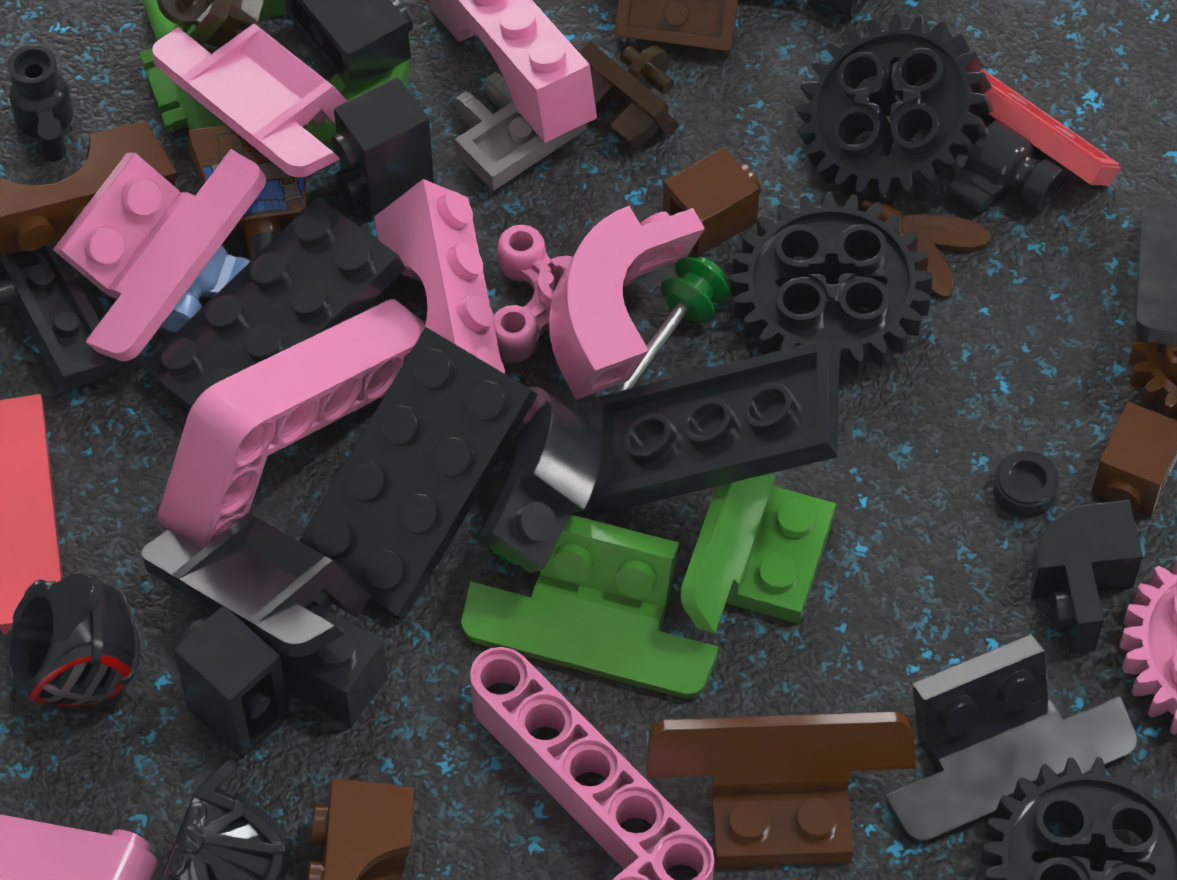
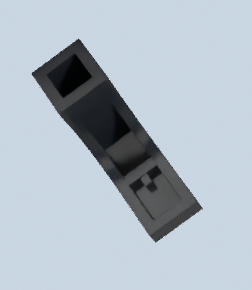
M528 387L538 393V396L500 458L501 461L512 468V471L480 534L481 539L529 573L544 569L570 514L585 509L597 479L602 455L601 438L597 429L545 390L538 387Z

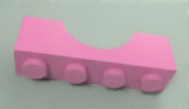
M430 0L431 11L458 42L477 35L484 43L506 81L515 109L544 143L597 118L590 64L533 0Z
M422 179L374 217L378 240L400 256L406 268L401 273L402 275L423 282L427 296L425 327L505 373L494 327V315L490 307L483 273V262L479 254L473 224V212L469 205L468 197Z

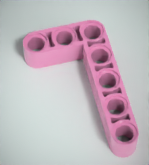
M391 299L223 379L206 389L195 401L187 416L158 511L157 520L159 524L166 530L170 529L204 549L239 519L249 513L268 455L385 396L425 329L426 323L401 303Z
M496 647L482 652L474 660L470 671L473 712L477 719L624 869L612 880H674L667 875L666 871L677 865H686L695 869L699 875L692 880H713L714 855L706 839L523 655L514 649ZM496 683H507L515 687L513 691L502 695L493 694L486 690ZM543 727L553 728L560 732L559 736L551 740H540L530 735L534 730ZM593 772L600 774L606 780L597 786L589 787L579 784L575 781V778L583 773ZM638 818L647 821L652 827L643 833L635 834L627 832L620 825L628 819Z

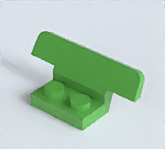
M773 473L716 486L681 587L683 608L697 629L716 633L725 604L800 624L835 516L836 503L775 487V476Z
M571 514L544 569L540 570V576L531 597L470 581L461 619L463 632L473 643L492 648L505 647L514 649L521 655L684 699H692L703 693L717 661L719 646L660 631L671 598L679 542Z

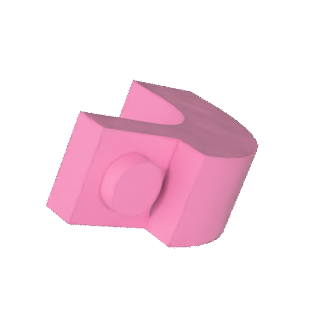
M630 206L624 207L605 217L594 226L576 250L556 286L549 316L552 349L562 375L576 400L629 381L648 353L647 346L626 310L623 299V283L634 277L674 264L679 259L688 256L705 230L693 208L669 216L667 212H659L639 223Z

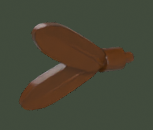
M866 199L861 203V208L866 212L875 203ZM883 201L881 203L880 220L885 222L891 217L900 215L902 217L900 235L917 232V251H926L929 255L927 272L933 274L931 294L941 299L949 298L953 289L952 272L938 249L974 251L990 243V232L973 220L959 217L918 214L906 215L904 217L905 214Z

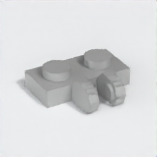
M497 72L485 78L486 81L483 82L487 96L498 107L499 111L492 114L474 95L467 91L457 96L456 100L453 101L460 119L470 128L455 139L456 154L492 191L587 129L586 123L544 143L515 109L506 81Z

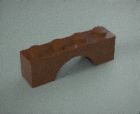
M141 121L90 134L85 163L77 172L64 180L46 185H23L0 178V256L23 250L32 251L47 244L60 241L126 153L138 154L174 186L177 172L148 123Z
M333 777L327 803H314L309 844L321 845L320 862L309 861L306 880H401L411 846L414 787Z

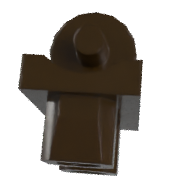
M264 0L156 1L159 10L166 19L178 25H192L186 34L198 44L203 46L206 43L219 49L252 24H257Z
M591 41L580 52L583 58L590 64L597 115L614 96L625 103L607 125L633 151L651 138L657 130L668 139L680 126L674 118L667 114L668 105L651 91L654 87L661 94L665 95L674 86V80L665 74L670 61L669 54L659 46H651L642 53H639L632 46L627 47L622 52L620 60L629 67L628 71Z

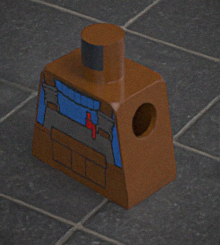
M228 125L189 130L187 141L188 154L200 188L205 184L230 149L256 163L266 176V184L263 190L229 234L244 233L248 259L251 261L281 232V228L287 227L306 208V177H293L286 174Z

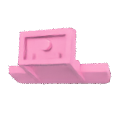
M252 24L213 54L208 52L179 27L159 39L153 45V62L161 72L286 174L293 177H306L340 160L332 150L305 130L303 126L312 121L320 127L326 119L335 126L334 108L347 102V100L332 84L256 24Z
M230 149L194 196L188 192H180L138 154H125L53 249L106 295L117 299L85 341L98 353L120 361H129L141 353L263 190L266 184V176L256 163Z

